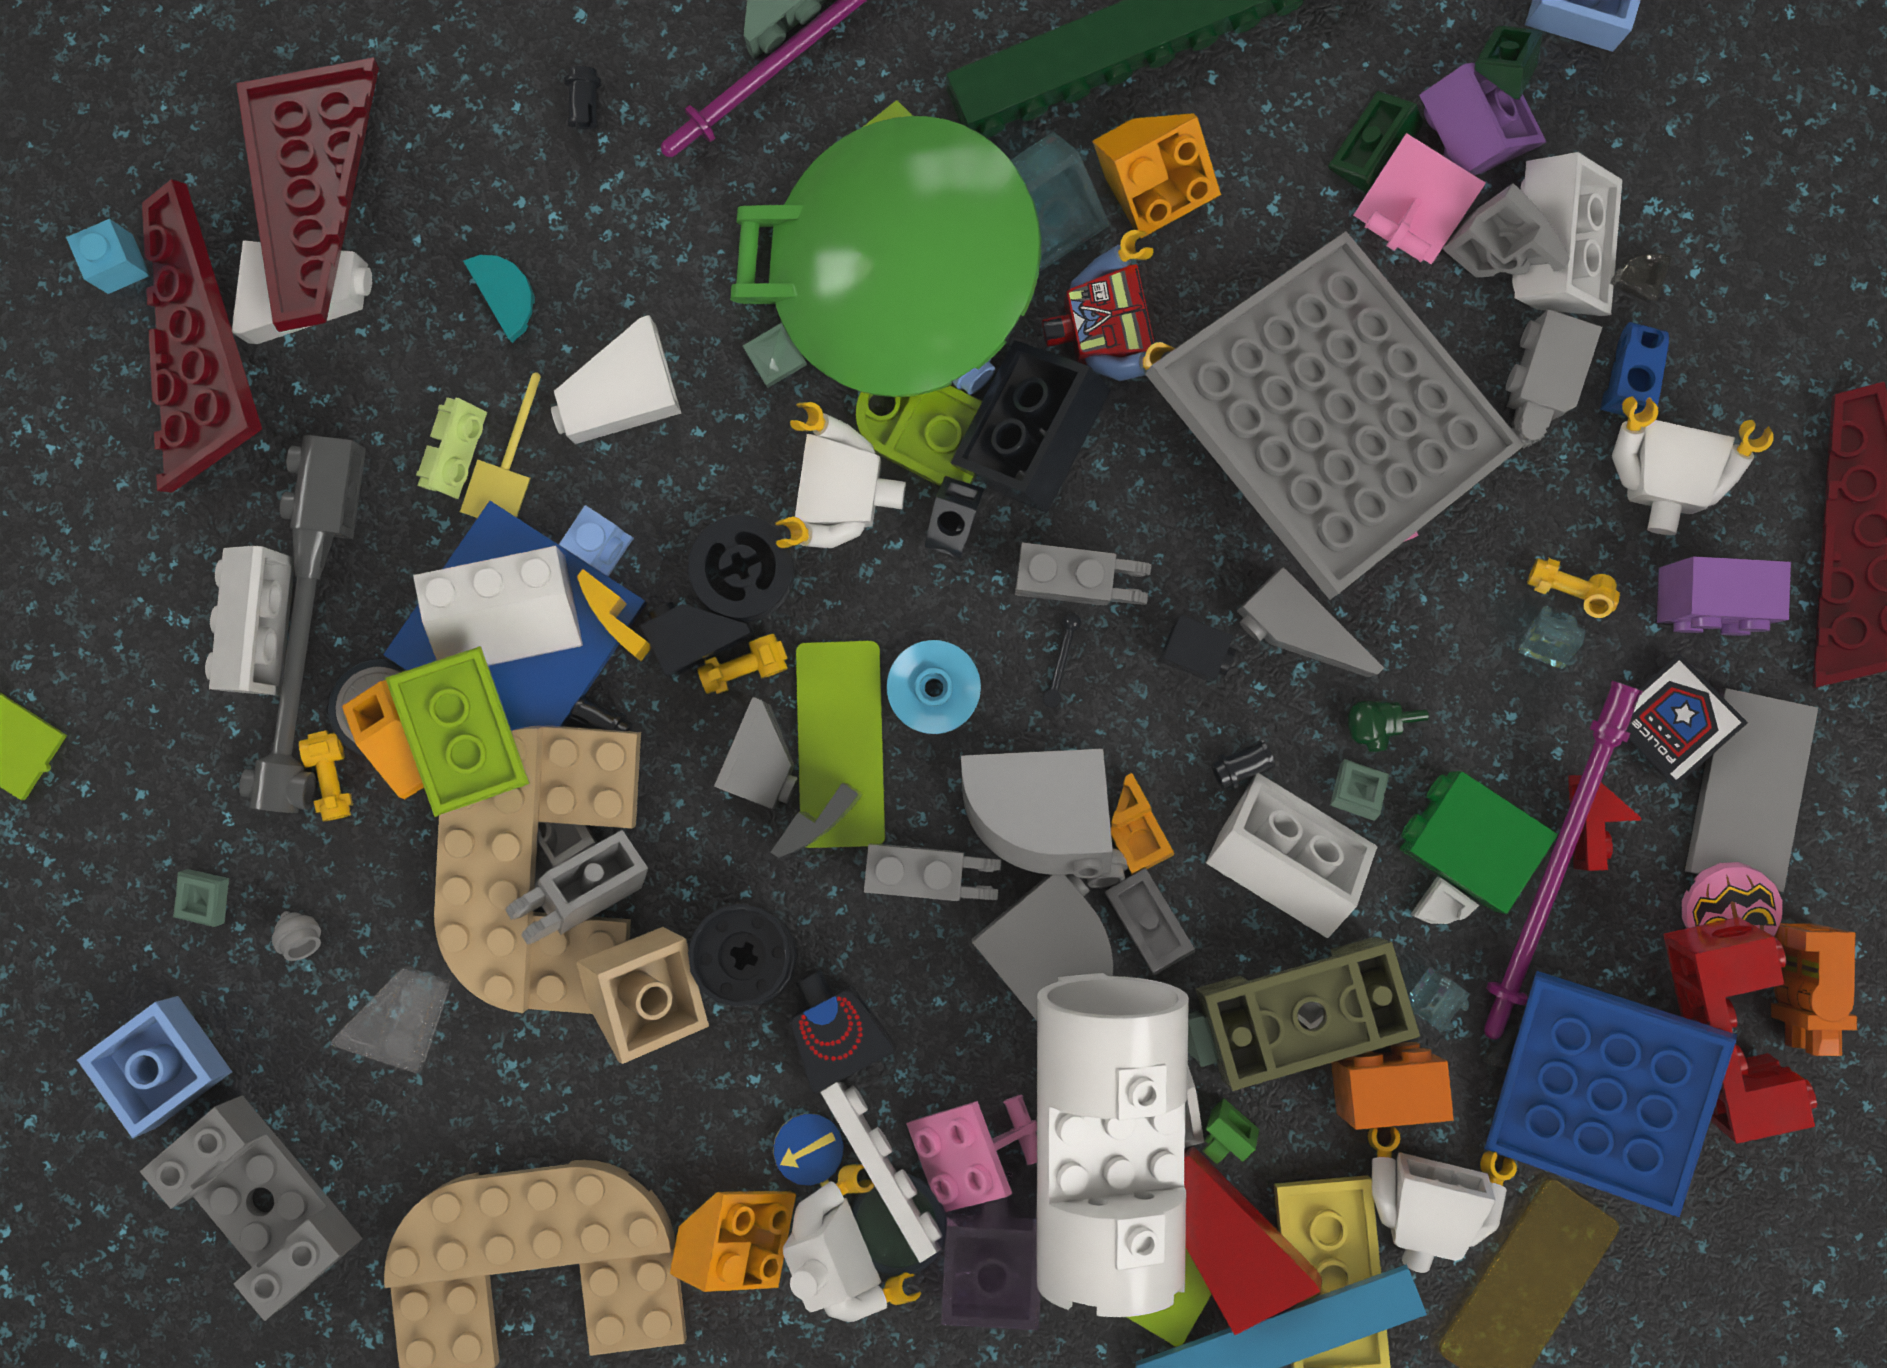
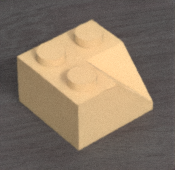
M664 927L576 961L588 1006L618 1062L621 1064L709 1027L699 986L690 972L689 949L686 938Z

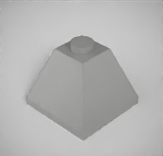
M752 697L714 787L768 808L777 809L780 801L788 803L798 778L791 775L795 765L770 704Z

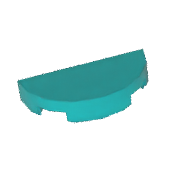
M478 255L463 260L506 336L513 343L527 330V323L532 315L533 304H535V296L529 280L514 263L499 256Z

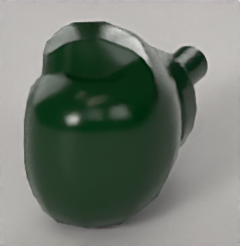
M1357 702L1350 709L1348 716L1351 739L1356 743L1367 745L1369 752L1385 751L1388 748L1390 736L1402 735L1404 723L1428 721L1429 713L1427 709L1402 712L1401 705L1398 702Z

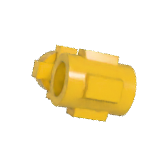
M1540 558L1536 559L1527 580L1528 585L1535 587L1534 591L1546 594L1550 588L1583 599L1584 610L1595 618L1606 617L1612 611H1615L1619 603L1620 592L1616 590V581L1611 576L1596 574L1586 581L1559 571V561L1551 558L1548 561Z
M769 634L748 643L751 653L722 664L719 663L716 657L705 660L706 665L697 668L705 692L709 694L716 691V694L728 691L727 681L756 670L759 671L761 679L787 670L785 660L788 657L782 642H777L775 634Z
M327 730L308 734V739L299 741V751L305 768L316 767L322 799L313 801L316 813H321L323 822L348 817L351 815L349 806L353 805L352 796L350 793L341 794L334 762L344 759L343 744L335 733L329 734Z

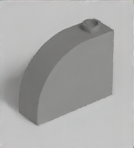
M1103 749L961 756L962 791L966 814L978 837L992 852L1014 866L1036 873L1049 875L1074 874L1079 878H1094L1102 873L1111 872L1113 849Z
M1074 874L1046 876L972 938L974 946L1036 1020L1038 992L1042 988L1058 982V977L1095 973L1113 976V957L1108 935L1099 916L1084 898L1090 890Z

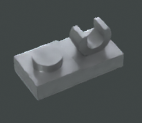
M1146 868L1105 891L1107 898L1153 975L1158 974L1195 952V948Z

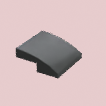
M842 783L818 819L806 811L798 812L770 853L780 858L815 842L838 824L863 794L848 783Z

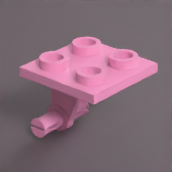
M1406 133L1353 216L1366 223V229L1368 228L1388 241L1386 246L1391 250L1395 251L1398 247L1419 260V262H1422L1424 259L1432 264L1486 182Z
M1022 1094L1003 1101L1014 1128L994 1138H991L978 1101L906 1123L931 1191L938 1202L942 1203L945 1212L1005 1198L1012 1194L997 1150L1013 1141L1019 1140L1027 1165L1037 1163V1121H1031Z

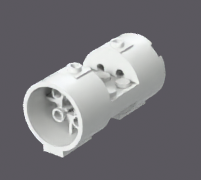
M1104 973L1058 977V982L1050 984L1038 992L1037 1288L1048 1301L1069 1310L1072 1307V1302L1097 1307V1316H1139L1158 1312L1174 1304V1294L1178 1291L1185 1292L1186 1189L1184 1187L1185 1102L1187 1100L1189 998L1184 991L1175 986L1148 979L1107 976Z

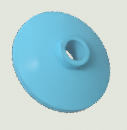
M940 640L922 641L905 649L894 661L887 679L888 700L896 716L908 727L926 734L946 733L965 723L973 714L981 691L978 670L968 654L958 646ZM936 679L942 683L943 691L939 696L931 697L925 692V685L929 680Z

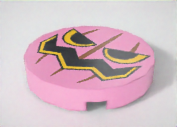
M1740 862L1719 863L1703 870L1694 879L1696 882L1691 886L1689 892L1686 890L1682 899V920L1686 928L1740 917L1775 936L1782 920V899L1776 885L1759 870Z

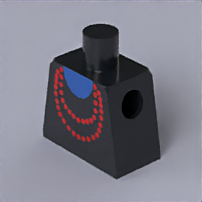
M821 970L796 982L807 1008L795 1013L790 1018V1022L807 1078L814 1094L895 1052L896 1044L852 985L833 994Z

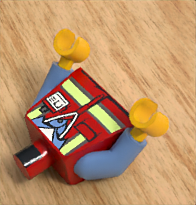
M1138 230L1128 231L1123 235L1120 245L1095 258L1072 280L1070 289L1066 291L1064 298L1066 315L1042 320V330L1047 347L1072 342L1077 362L1087 364L1096 373L1117 381L1145 376L1148 369L1159 361L1164 353L1172 352L1175 349L1162 342L1154 343L1138 265H1130L1131 259L1147 260L1153 255V248L1145 247L1138 253L1135 250L1137 239L1145 236L1147 232Z

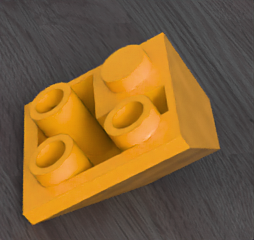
M1194 113L1134 118L1092 141L1106 181L1134 230L1147 232L1145 236L1221 195L1199 120Z
M386 680L378 682L344 704L342 708L357 747L398 797L405 800L424 788Z
M791 1191L716 1192L679 1226L670 1274L703 1292L778 1288L784 1261L783 1246L788 1240L796 1193Z

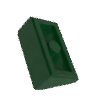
M1507 26L1496 27L1475 63V70L1506 94L1519 100L1537 67L1543 32Z
M1377 91L1328 165L1329 169L1365 193H1368L1405 134L1407 133L1415 137L1422 127L1423 119L1417 104Z

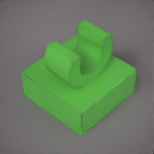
M1223 1098L1211 1110L1206 1129L1210 1134L1205 1139L1208 1144L1203 1148L1202 1152L1216 1164L1222 1161L1230 1151L1243 1162L1256 1150L1259 1128Z

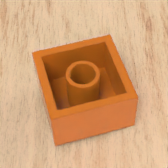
M1397 1043L1391 1045V1052L1373 1053V1051L1331 1062L1336 1114L1355 1130L1454 1121L1448 1061L1433 1054L1431 1049L1420 1048V1043Z

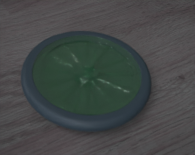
M907 1174L917 1191V1195L912 1197L921 1215L928 1211L941 1231L942 1237L937 1242L942 1249L947 1231L944 1207L942 1203L938 1202L928 1184L915 1176ZM875 1185L871 1191L857 1194L851 1210L877 1271L893 1276L906 1272L914 1274L929 1266L936 1259L941 1250L921 1263L918 1261Z

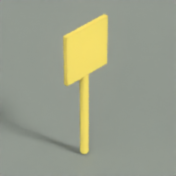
M535 372L531 375L501 467L477 460L460 512L478 518L488 502L492 501L517 518L531 478L509 470L541 378L539 373Z

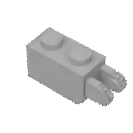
M1550 309L1535 321L1530 320L1526 325L1520 341V347L1525 348L1521 364L1514 365L1506 383V391L1511 392L1507 407L1516 410L1511 423L1512 430L1523 442V449L1527 446H1532V444L1544 438V434L1547 433L1546 429L1549 428L1552 420L1577 407L1602 330L1601 326Z
M1022 542L1015 595L1092 605H1108L1110 601L1147 604L1148 593L1142 592L1139 589L1112 587L1114 573L1129 574L1135 577L1149 576L1151 564L1116 559V554Z
M621 830L547 871L538 880L537 888L514 900L505 910L511 920H515L540 906L543 907L547 916L530 924L521 934L527 945L535 943L558 930L560 935L641 889L648 867L624 831Z
M870 843L868 844L864 892L959 901L960 897L997 900L998 889H994L992 886L977 885L974 887L961 885L962 867L974 868L984 872H994L995 870H1000L1001 860L964 856V852Z

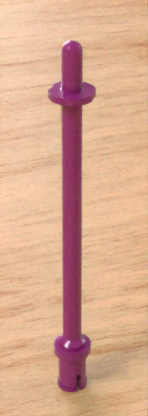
M867 0L835 1L700 112L691 105H688L684 111L690 120L661 143L662 154L666 157H674L700 135L709 143L712 142L715 136L711 126Z
M1612 681L1598 721L1592 720L1589 729L1594 731L1592 735L1595 743L1502 983L1488 982L1486 987L1490 993L1496 995L1484 1026L1485 1035L1490 1039L1495 1040L1502 1036L1515 1003L1527 1005L1528 996L1521 992L1520 988L1613 749L1620 746L1622 741L1627 742L1631 734L1626 730L1638 699L1643 693L1639 689Z

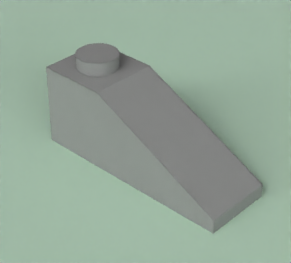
M1284 567L1275 572L1237 610L1243 617L1240 625L1258 642L1264 638L1271 645L1365 677L1378 675L1384 669Z

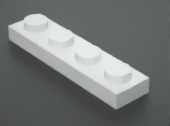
M836 1082L821 1092L823 1098L920 1263L941 1250L937 1242L942 1237L938 1225L928 1211L921 1215L912 1197L917 1195V1191L907 1173L903 1169L896 1172L887 1155L893 1151L879 1127L872 1130L864 1118L863 1113L868 1108L856 1087L853 1085L847 1089L844 1082Z

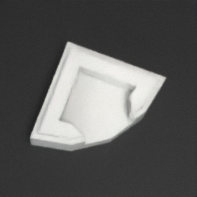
M1436 877L1410 915L1430 924H1448L1467 918L1479 905L1444 879Z

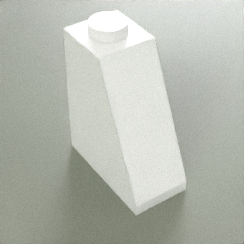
M243 241L232 325L233 334L247 343L260 344L308 328L303 327L283 332L277 331L272 322L261 243ZM341 250L327 321L362 310L364 296H368L371 292V270L368 268V264L353 251Z
M650 315L639 318L554 390L557 406L551 407L557 431L559 434L566 433V436L575 444L681 414L658 330Z

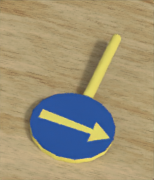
M804 1113L792 1117L781 1126L774 1140L773 1155L776 1166L785 1178L800 1185L811 1186L820 1183V1186L823 1187L829 1183L828 1178L836 1172L840 1165L844 1145L841 1134L832 1121L819 1114Z

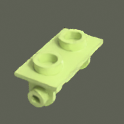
M446 398L445 404L438 407L439 411L430 435L434 439L441 440L439 448L427 445L419 471L416 473V476L420 477L417 486L435 492L439 491L459 499L463 484L468 476V469L478 439L482 434L487 412L460 398Z

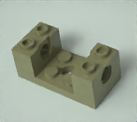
M1375 936L1330 949L1332 957L1248 981L1242 976H1237L1195 988L1202 1014L1207 1017L1219 1058L1217 1059V1065L1222 1081L1232 1091L1420 1037L1393 943ZM1307 1002H1317L1323 1009L1322 1022L1312 1029L1303 1028L1298 1021L1299 1009Z

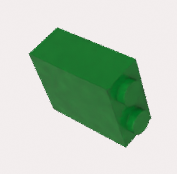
M1449 772L1447 776L1442 774L1436 779L1427 793V798L1431 801L1421 816L1415 814L1405 826L1401 834L1405 842L1399 850L1493 912L1508 914L1558 834L1464 772Z

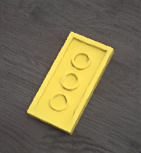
M1368 1175L1274 1184L1278 1231L1318 1270L1322 1277L1321 1292L1303 1301L1381 1274L1375 1205L1372 1196V1179ZM1387 1329L1291 1363V1368H1391Z

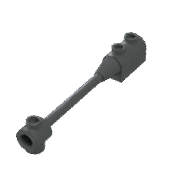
M305 435L302 439V446L292 445L288 450L287 470L289 473L297 474L295 492L285 491L281 497L280 515L282 519L291 520L290 529L293 536L294 567L297 584L273 750L270 755L256 761L255 770L245 769L240 779V795L251 798L249 808L298 813L299 809L308 810L315 798L316 776L313 772L304 771L305 766L292 756L316 583L317 580H320L333 537L353 539L366 448L353 440Z

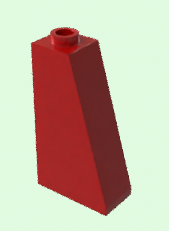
M1194 1146L1185 1150L1186 1249L1233 1334L1237 1335L1321 1292L1322 1277L1318 1270Z

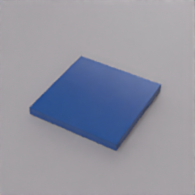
M489 501L443 569L556 546L565 555L583 646L489 666L511 731L529 726L564 727L572 715L571 712L575 704L581 697L585 696L620 644L607 631L589 606L579 584L578 574L584 569L623 599L627 605L616 618L629 628H631L647 603L492 501ZM419 603L383 654L405 670L437 661L422 623Z
M1537 971L1485 1149L1680 1217L1737 1040V1034Z

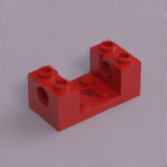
M1740 917L1663 934L1681 1017L1733 1033L1732 1028L1737 1027V1016L1731 1001L1728 998L1725 999V997L1784 984L1781 968L1786 966V956L1780 941L1774 938L1773 935ZM1735 1045L1711 1122L1736 1144L1815 1127L1812 1109L1817 1107L1816 1095L1807 1079L1792 1071L1789 1066H1780L1779 1060L1769 1053L1745 1058L1742 1049Z

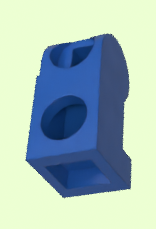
M1633 322L1627 323L1618 341L1615 355L1616 361L1613 364L1609 387L1603 393L1600 410L1626 416L1622 410V403L1631 396L1637 401V408L1634 414L1644 410L1646 400L1649 397L1658 406L1669 345V333L1667 331Z

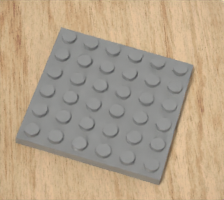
M1347 231L1161 358L1145 373L1329 600L1338 595L1524 446L1523 442Z

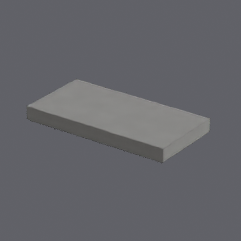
M1723 688L1719 690V694L1748 724L1706 760L1685 872L1699 875L1703 870L1719 863L1740 862L1759 870L1776 885L1779 892H1784L1818 707Z

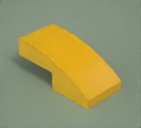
M582 569L577 578L589 606L607 631L626 650L642 661L651 649L650 644L616 618L627 604L621 597Z

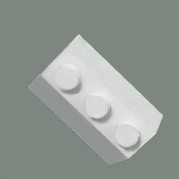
M1579 152L1526 161L1525 179L1521 183L1520 190L1549 221L1564 245L1570 260L1561 271H1553L1550 264L1531 265L1526 274L1513 275L1514 298L1537 310L1550 309L1557 312L1597 316L1611 315L1622 179Z
M262 546L223 548L222 559L218 561L215 569V582L219 587L218 605L213 608L210 617V627L212 633H214L213 652L209 653L205 665L206 677L210 680L209 689L226 692L281 695L294 577L293 557Z
M556 546L413 575L422 623L436 660L481 646L488 666L583 646L566 558Z
M1258 773L1251 780L1220 831L1206 864L1286 912L1304 925L1329 938L1357 907L1377 846Z

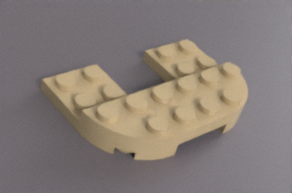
M529 726L512 730V734L530 784L439 815L434 907L437 941L445 962L458 981L476 997L488 1004L518 1013H524L528 1009L593 1014L587 1003L576 961L629 941L631 919L592 916L561 935L556 930L539 941L527 945L521 934L530 924L547 916V913L531 911L521 918L511 920L505 909L514 900L535 889L538 822L631 829L636 826L641 732L559 726Z
M574 1160L565 1165L479 1175L478 1172L455 1178L438 1187L416 1204L404 1217L391 1240L385 1261L384 1285L385 1288L391 1287L399 1368H495L499 1363L490 1275L573 1264L580 1265L590 1356L685 1344L687 1334L680 1279L670 1274L676 1241L670 1218L664 1206L652 1190L648 1191L638 1181L629 1176L630 1172L609 1163L592 1160Z

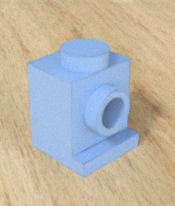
M585 505L559 545L606 576H609L630 545L633 537Z

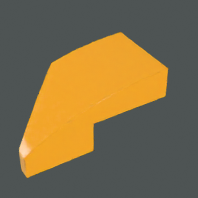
M1133 773L1128 774L1125 777L1122 793L1111 821V838L1117 849L1126 858L1130 874L1134 875L1144 868L1149 869L1174 856V852L1151 811V806Z

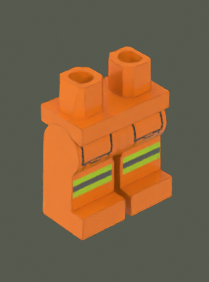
M1780 923L1774 938L1780 941L1784 949L1786 966L1781 968L1784 984L1774 986L1775 997L1779 1003H1771V1017L1785 1022L1786 1046L1805 1049V1053L1815 1056H1842V1030L1857 1031V1016L1850 1014L1854 1005L1855 932L1814 923Z

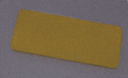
M1554 1179L1545 1180L1439 1344L1440 1353L1459 1368H1531L1619 1231L1618 1222Z

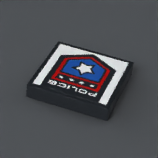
M1678 654L1639 688L1643 693L1638 699L1626 731L1631 733L1628 742L1672 787H1676L1748 722Z

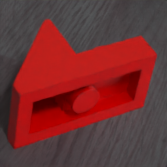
M1582 775L1568 776L1570 805ZM1603 783L1599 785L1573 852L1574 869L1587 871L1608 870L1607 859L1612 857L1613 843L1609 831H1605V822L1641 821V817Z

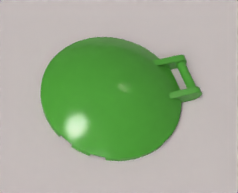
M927 116L896 117L878 121L846 135L824 151L800 177L784 205H754L737 208L736 222L741 225L737 280L736 284L731 285L730 300L741 304H776L781 322L800 353L826 376L846 387L867 394L887 397L915 396L937 391L952 385L951 381L960 378L972 369L976 368L978 370L993 358L1007 343L1005 338L1015 326L1020 315H1025L1034 294L1041 260V233L1035 203L1018 169L993 142L980 133L959 123ZM759 227H773L769 283H755Z

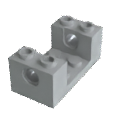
M243 1095L214 1107L140 1171L170 1209L194 1197L252 1268L240 1277L234 1285L264 1321L291 1302L363 1239ZM256 1188H266L272 1193L274 1206L270 1212H262L255 1207L253 1193Z

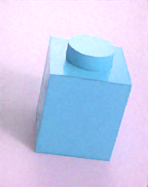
M111 219L66 237L84 280L107 294L150 276L133 234Z

